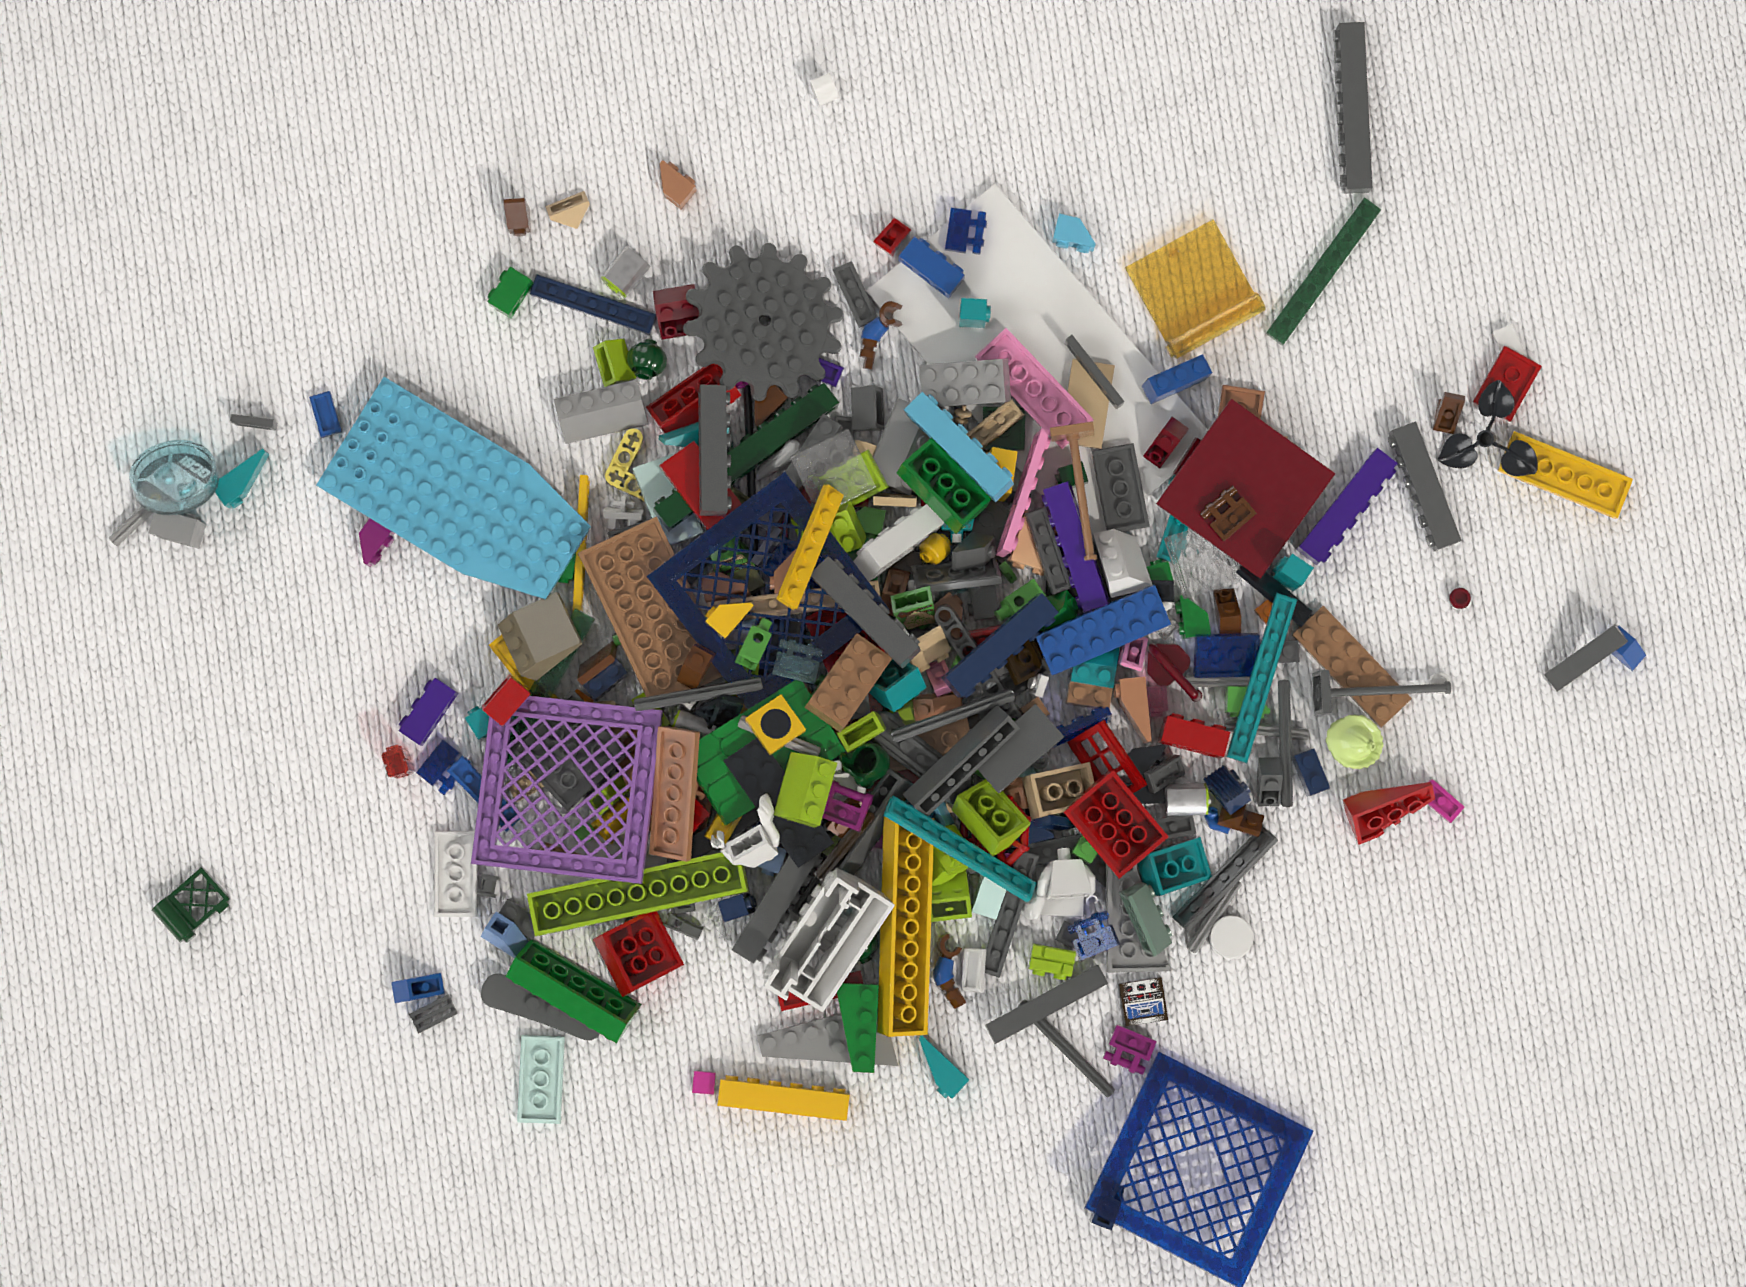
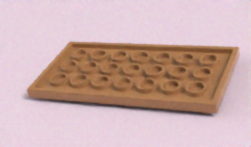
M657 516L578 553L646 697L690 689L678 682L677 679L692 646L696 643L716 653L699 687L731 673L709 625L705 622L706 619Z

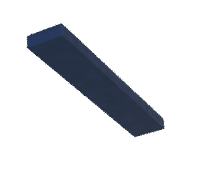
M538 274L535 276L529 293L531 296L648 335L651 334L657 317L655 313Z

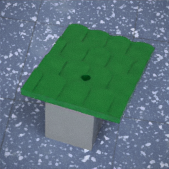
M800 677L699 739L697 782L724 825H728L755 808L723 761L756 738L754 733L738 727L742 715L748 717L779 695H782L806 728V731L797 738L820 747L821 750L818 757L833 760L840 753L846 751L831 726L804 708L812 696ZM785 746L773 753V756L784 772L786 771L790 753H799Z

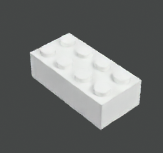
M927 504L923 507L921 505L916 506L910 511L908 516H902L891 528H885L878 534L877 538L867 541L863 548L856 553L858 556L853 563L867 581H871L917 548L922 541L932 533H935L944 524L942 519Z

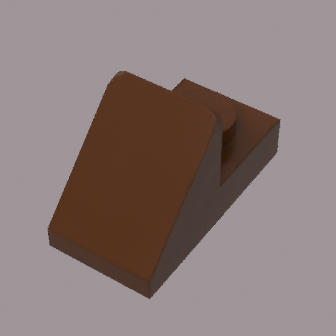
M1444 392L1442 399H1439L1437 403L1433 430L1454 434L1465 403L1464 395Z
M1246 805L1229 815L1222 806L1217 825L1259 837L1265 815L1245 810Z

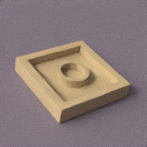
M877 493L873 496V505L916 507L917 494L909 496L897 493Z

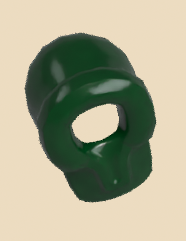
M865 743L857 747L852 753H840L839 755L844 771L853 776L856 784L862 788H871L874 782L882 778L890 767L888 752L876 743Z

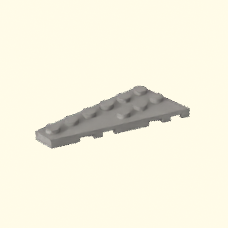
M1106 864V972L1171 971L1165 950L1156 956H1152L1143 950L1119 895L1120 891L1142 882L1136 865L1118 879Z
M841 1013L757 1035L762 1057L851 1063ZM876 1029L875 1065L898 1066L891 1037L878 1033Z

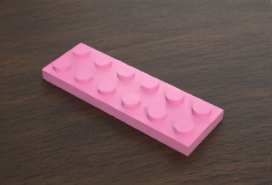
M1007 328L975 356L977 361L1008 358L1011 396L1041 428L1050 431L1052 427L1094 421ZM1067 440L1054 441L1062 450L1069 444Z
M1041 428L1033 437L997 548V556L1004 558L1007 554H1011L1012 550L1014 551L1017 546L1018 538L1015 537L1018 531H1021L1025 521L1022 515L1030 506L1032 498L1029 497V494L1035 489L1038 481L1035 475L1043 466L1045 458L1042 457V454L1048 449L1051 438L1048 437L1050 431Z

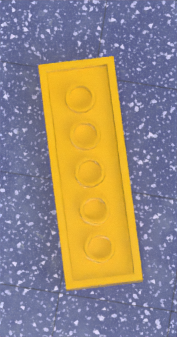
M1516 431L1512 432L1507 448L1515 440L1527 442L1536 453L1538 460L1537 472L1524 476H1512L1503 470L1501 462L1497 470L1498 472L1611 518L1617 519L1632 484V478Z

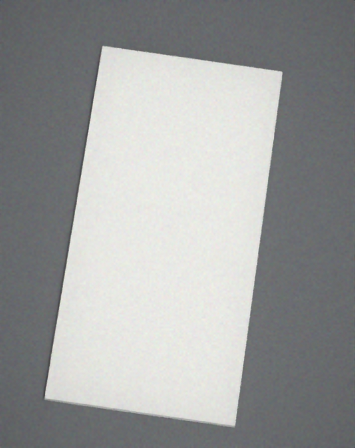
M993 184L926 240L930 244V249L934 252L940 251L947 257V262L951 265L955 263L964 270V280L949 299L901 262L866 291L879 308L888 301L903 305L901 310H896L893 313V318L901 321L903 324L896 328L927 364L977 361L975 356L1007 328L1066 391L1068 390L1072 360L1076 359L1065 345L1066 338L1070 335L1075 337L1093 362L1115 365L1112 386L1125 402L1120 408L1115 409L1109 401L1102 449L1134 443L1144 499L1174 475L1173 471L1195 437L1201 440L1208 431L1177 393L1154 404H1150L1142 385L1148 378L1159 374L1158 371L996 184ZM961 298L987 299V305L991 306L990 321L985 323V328L959 327ZM1011 396V399L1017 405V407L1022 408ZM1005 402L966 405V409L972 413V417L979 424L983 418V406L1000 407ZM1027 412L1025 413V450L1017 451L1015 466L1021 474L1033 437L1041 429ZM1173 416L1188 427L1189 430L1159 469L1144 458L1143 455ZM1050 441L1048 449L1042 454V457L1045 458L1041 470H1038L1035 475L1038 478L1035 490L1041 497L1044 494L1043 489L1057 485L1054 477L1057 474V469L1072 464L1069 444L1062 450L1055 442ZM1079 446L1080 459L1083 462L1088 478V483L1084 487L1091 535L1094 542L1093 534L1106 531L1091 451L1099 449ZM1075 487V488H1073V491H1074V494H1075V497H1076V500H1077V503H1078L1077 492H1076V487Z

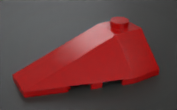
M1425 782L1363 791L1342 800L1347 819L1356 841L1360 845L1384 834V829L1392 824L1396 826L1401 822L1400 819L1408 813L1414 814L1435 800L1432 783Z

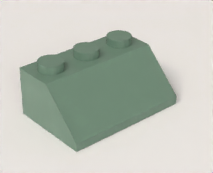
M1140 882L1120 891L1119 895L1143 950L1152 956L1158 955L1172 944L1170 939L1172 932L1169 926L1163 923L1161 917L1164 914L1161 907L1156 905L1153 900L1155 893L1150 885L1147 886L1144 882Z

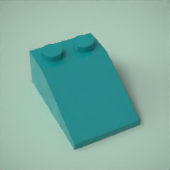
M1119 647L1072 667L1069 682L1113 688Z
M891 659L869 693L882 706L895 712L913 697L918 696L927 687L918 667L908 663L902 669Z
M1201 837L1153 850L1137 864L1142 882L1152 887L1155 897L1209 880L1212 877Z

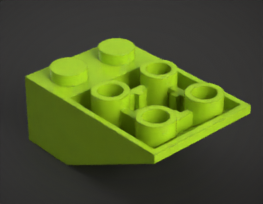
M966 870L958 873L954 878L943 884L932 886L931 922L972 918Z

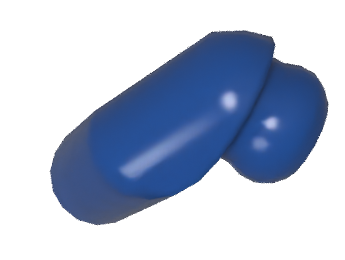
M1209 807L1208 815H1204L1208 827L1228 834L1230 828L1217 825L1219 819L1217 808Z

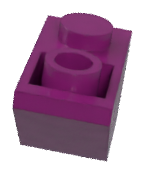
M371 518L368 519L359 532L363 563L370 568L380 561L383 549L385 547L388 548L395 539L393 537L394 532Z

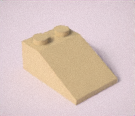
M940 625L917 638L920 641L918 646L921 651L909 663L918 667L920 673L931 668L929 663L937 660L939 663L949 657L947 653L951 651V648Z

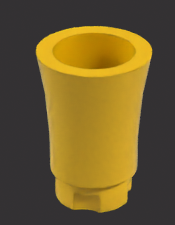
M623 800L617 801L613 805L617 812L626 806ZM609 809L601 817L606 822L614 813ZM628 809L620 815L625 823H627ZM617 818L608 824L614 834L624 827ZM596 819L591 825L596 830L602 823L599 819ZM605 827L598 832L605 841L612 837Z

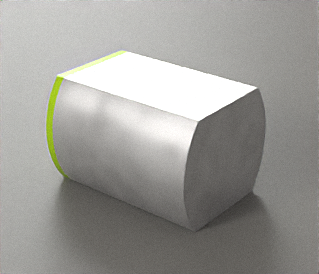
M626 246L600 278L604 282L603 285L606 284L610 290L619 294L618 297L626 298L651 266Z
M680 708L677 714H675L674 719L671 720V727L700 732L699 739L718 728V726L713 725L711 729H708V723L704 718L683 708Z
M1205 783L1169 784L1165 787L1164 809L1167 816L1208 815L1211 799Z

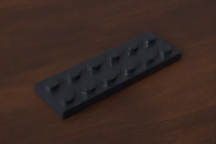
M756 737L723 761L757 810L760 797L764 794L769 795L775 809L785 772L773 754L769 755ZM773 815L772 822L779 832V841L798 868L834 844L821 824L813 828Z

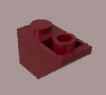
M1172 416L1143 457L1160 469L1189 428Z

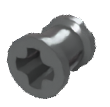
M481 874L480 891H477V895L496 898L495 887L499 877Z

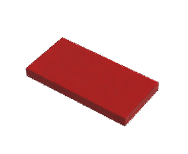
M695 441L659 465V468L710 535L745 511L744 506L732 490L727 488V496L731 497V510L728 509L726 516H699V447Z

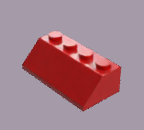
M710 364L709 366L702 367L646 406V409L664 434L699 422L700 385H720L723 371L719 365ZM736 386L731 390H726V392H730V404L742 396Z

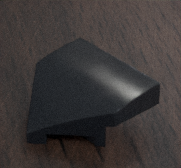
M722 695L696 708L695 713L704 718L708 723V729H711L713 725L720 727L740 714L745 699Z

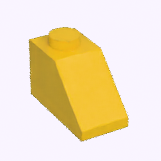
M752 603L723 604L717 608L713 606L706 613L705 616L708 619L705 622L726 639L754 605Z

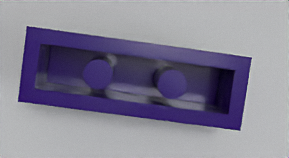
M434 678L433 681L430 679L423 688L425 693L421 698H416L411 706L413 710L409 716L405 715L399 723L400 729L398 731L420 746L425 744L459 694L437 678Z

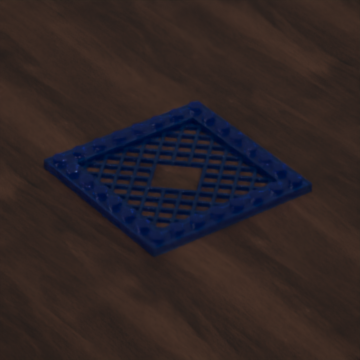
M785 472L646 576L694 640L716 653L712 663L727 683L756 677L762 679L763 688L761 690L736 694L739 698L745 699L744 705L747 709L797 678H801L851 640L856 633H860L863 630L849 615H846L836 623L837 612H846L843 609H837L838 604L836 602L834 608L822 607L824 595L828 594L822 588L821 591L809 589V579L805 589L804 604H799L798 606L803 607L802 619L790 618L791 609L789 607L787 617L753 612L746 614L756 616L755 626L758 624L759 617L771 618L772 625L768 632L784 635L783 648L771 646V635L766 646V660L759 661V663L765 664L764 675L760 676L751 674L752 670L750 669L747 673L742 665L735 663L739 654V646L744 643L740 642L742 630H750L749 627H742L743 619L740 621L739 626L734 628L739 629L737 641L725 640L723 637L721 639L717 632L705 622L707 619L699 610H710L714 606L715 595L727 597V604H730L731 597L743 599L742 603H745L750 569L774 572L776 569L766 568L767 556L778 557L779 567L782 564V558L787 559L789 557L788 555H783L784 543L796 544L797 549L801 539V531L804 533L813 508ZM781 503L785 509L776 508L775 506ZM770 511L769 522L758 521V519ZM773 511L785 512L784 524L772 522ZM788 513L798 526L787 525ZM753 524L751 535L740 534ZM756 524L768 525L767 537L755 536ZM771 526L783 527L782 539L770 538ZM786 528L799 529L797 541L785 540ZM829 531L820 553L821 557L824 560L828 556L832 560L836 558L845 567L843 571L847 575L851 573L860 582L857 585L862 590L866 588L875 597L873 601L877 605L881 603L890 610ZM736 537L734 548L723 547L730 540ZM739 537L751 538L749 550L737 549ZM754 539L766 540L765 552L752 551ZM769 541L781 542L780 554L768 553ZM718 550L717 561L705 560ZM721 550L734 551L732 563L720 562ZM737 552L749 553L747 565L735 564ZM752 554L764 555L763 567L750 566ZM817 560L816 563H821L824 560ZM701 563L700 574L688 573ZM704 563L716 564L715 576L703 575ZM719 565L732 567L730 578L718 577ZM735 567L747 569L745 580L733 579ZM684 576L683 586H681L678 580ZM687 576L699 578L698 590L685 588ZM702 578L714 580L713 592L701 590ZM717 580L729 582L728 594L716 592ZM733 582L745 584L743 596L731 594ZM685 591L697 593L696 604H694ZM700 593L712 595L711 607L699 605ZM809 593L821 594L819 606L807 605ZM807 608L819 609L817 621L805 620ZM822 610L834 611L832 623L820 622ZM774 619L786 620L785 632L773 631ZM789 621L801 622L800 634L788 633ZM805 623L817 624L815 636L803 635ZM820 625L831 626V628L818 637ZM787 636L799 637L798 650L786 648ZM803 638L813 639L810 644L801 650ZM725 643L736 644L735 656ZM770 649L782 651L781 663L769 661ZM785 651L796 653L784 663ZM768 664L779 666L767 676Z
M1157 1052L1084 1209L1234 1287H1243L1314 1131L1161 1052ZM1168 1082L1174 1085L1166 1088ZM1177 1088L1181 1100L1170 1103L1167 1091ZM1182 1089L1193 1094V1096L1185 1098ZM1164 1094L1167 1104L1157 1107L1162 1095ZM1197 1098L1201 1110L1190 1113L1186 1101ZM1202 1100L1212 1104L1213 1106L1204 1108ZM1183 1103L1186 1115L1176 1118L1172 1106ZM1168 1108L1172 1119L1161 1122L1158 1110ZM1216 1108L1220 1120L1209 1123L1205 1111ZM1221 1109L1232 1114V1116L1223 1118ZM1202 1113L1205 1125L1195 1128L1191 1116ZM1153 1114H1155L1158 1124L1148 1127ZM1188 1118L1191 1129L1181 1132L1177 1121ZM1235 1118L1239 1130L1229 1133L1225 1121ZM1240 1119L1252 1126L1243 1128ZM1173 1122L1177 1134L1166 1137L1163 1125ZM1221 1123L1225 1135L1215 1138L1211 1126ZM1159 1127L1163 1139L1152 1142L1148 1130ZM1207 1127L1211 1139L1200 1143L1197 1130ZM1255 1128L1259 1140L1248 1143L1244 1131ZM1259 1129L1265 1131L1271 1136L1262 1138ZM1193 1132L1197 1144L1186 1147L1182 1135ZM1145 1133L1148 1140V1144L1139 1146L1140 1141ZM1241 1133L1244 1145L1234 1148L1230 1136ZM1179 1137L1182 1149L1172 1152L1168 1140ZM1227 1138L1230 1149L1219 1152L1216 1141ZM1274 1138L1278 1150L1268 1153L1264 1141ZM1164 1142L1168 1154L1157 1157L1154 1145ZM1212 1142L1226 1184L1187 1197L1173 1155ZM1260 1143L1264 1155L1253 1158L1250 1146ZM1150 1146L1154 1158L1143 1162L1139 1150ZM1246 1147L1250 1159L1239 1163L1235 1151ZM1136 1152L1139 1163L1129 1166ZM1232 1152L1235 1164L1225 1167L1221 1155ZM1278 1153L1272 1166L1269 1156ZM1170 1157L1173 1168L1163 1172L1159 1160ZM1265 1158L1269 1169L1259 1173L1255 1161ZM1155 1161L1159 1173L1148 1177L1144 1165ZM1251 1162L1255 1174L1244 1177L1241 1165ZM1141 1166L1144 1178L1134 1181L1130 1169ZM1237 1167L1241 1179L1230 1182L1226 1170ZM1127 1172L1130 1183L1120 1186ZM1175 1172L1178 1183L1167 1186L1164 1175ZM1269 1173L1263 1185L1260 1176ZM1160 1176L1164 1188L1153 1192L1150 1179ZM1256 1177L1260 1189L1249 1192L1246 1180ZM1146 1181L1150 1193L1139 1196L1135 1184ZM1242 1182L1246 1194L1235 1197L1231 1185ZM1131 1186L1135 1198L1124 1201L1121 1189ZM1180 1186L1183 1198L1173 1201L1169 1190ZM1228 1187L1232 1199L1221 1202L1217 1190ZM1165 1191L1169 1203L1158 1206L1155 1194ZM1116 1192L1118 1193L1120 1201L1114 1199ZM1214 1192L1217 1204L1207 1207L1203 1195ZM1260 1192L1254 1205L1251 1195ZM1151 1196L1155 1208L1144 1211L1140 1199ZM1199 1196L1203 1208L1192 1212L1189 1199ZM1247 1197L1251 1209L1241 1212L1237 1200ZM1137 1201L1140 1211L1126 1204ZM1185 1201L1189 1213L1178 1217L1174 1204ZM1233 1202L1237 1214L1226 1217L1222 1205ZM1170 1206L1174 1218L1163 1221L1160 1209ZM1219 1206L1222 1219L1212 1222L1208 1210ZM1156 1211L1159 1221L1145 1214ZM1204 1211L1208 1223L1197 1226L1194 1214ZM1251 1212L1245 1225L1242 1215ZM1190 1216L1194 1228L1183 1232L1179 1220ZM1238 1217L1242 1229L1231 1232L1228 1220ZM1176 1221L1179 1232L1165 1224ZM1224 1221L1228 1233L1217 1237L1213 1225ZM1209 1226L1213 1239L1203 1242L1199 1230ZM1195 1231L1198 1241L1186 1236L1185 1234ZM1242 1232L1236 1244L1233 1235ZM1229 1236L1233 1249L1222 1252L1219 1240ZM1215 1241L1218 1252L1205 1246V1244ZM1233 1252L1231 1258L1225 1256V1254Z

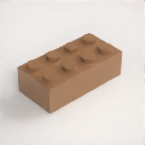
M856 633L804 708L841 732L892 658Z

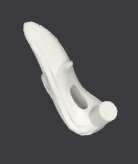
M794 439L786 442L777 454L759 468L755 476L756 480H761L790 463L801 448L800 442Z

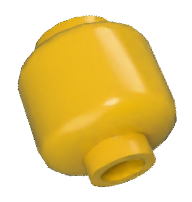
M932 533L920 543L921 559L926 563L939 564L951 552L950 540L944 534Z

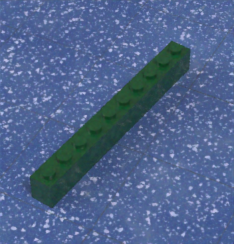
M822 383L820 386L818 384L812 386L807 391L809 394L805 397H797L791 402L792 406L786 411L784 408L774 415L775 419L771 422H763L757 427L758 431L752 436L750 433L745 435L740 440L741 444L735 448L731 446L727 449V455H731V466L727 468V476H731V486L781 450L786 442L796 439L815 425L822 414L827 416L838 408L840 402L825 383ZM675 488L672 489L673 494L667 498L665 496L661 497L654 503L655 507H653V512L668 532L694 514Z

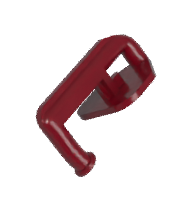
M1150 643L1148 645L1147 673L1159 686L1166 687L1176 681L1192 701H1200L1202 699V692L1195 689L1183 675L1191 664V659L1183 648L1176 644Z

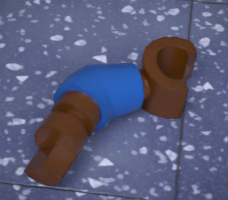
M893 301L884 303L879 311L880 317L865 325L861 334L864 347L860 350L859 357L865 358L863 369H873L876 354L874 348H877V343L880 342L881 337L889 330V325L893 327L903 325L901 321L893 318V313L896 310H901L903 305Z
M946 933L940 936L937 941V948L942 956L938 957L932 973L936 986H940L942 991L945 990L946 993L944 995L947 1001H950L952 1007L956 1009L966 1003L959 988L954 986L955 981L953 979L954 960H952V957L957 956L962 948L955 947L953 951H947L945 949V942L950 938V934Z

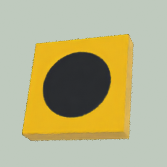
M779 695L745 718V721L769 755L806 731V728L782 695Z

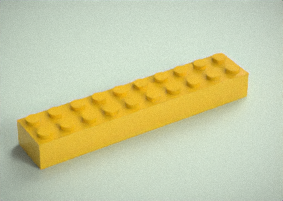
M884 816L881 892L895 906L880 927L877 1032L887 1037L928 1035L933 845Z

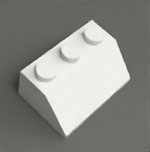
M1116 529L1093 534L1095 549L1111 598L1137 592L1152 585L1137 537Z

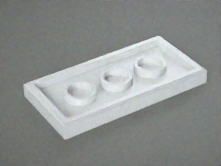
M434 831V917H478V865L471 864L475 831Z

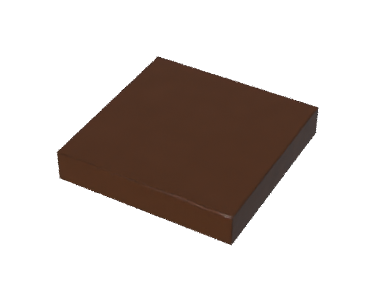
M613 640L579 666L577 680L581 685L587 683L615 661L617 646Z

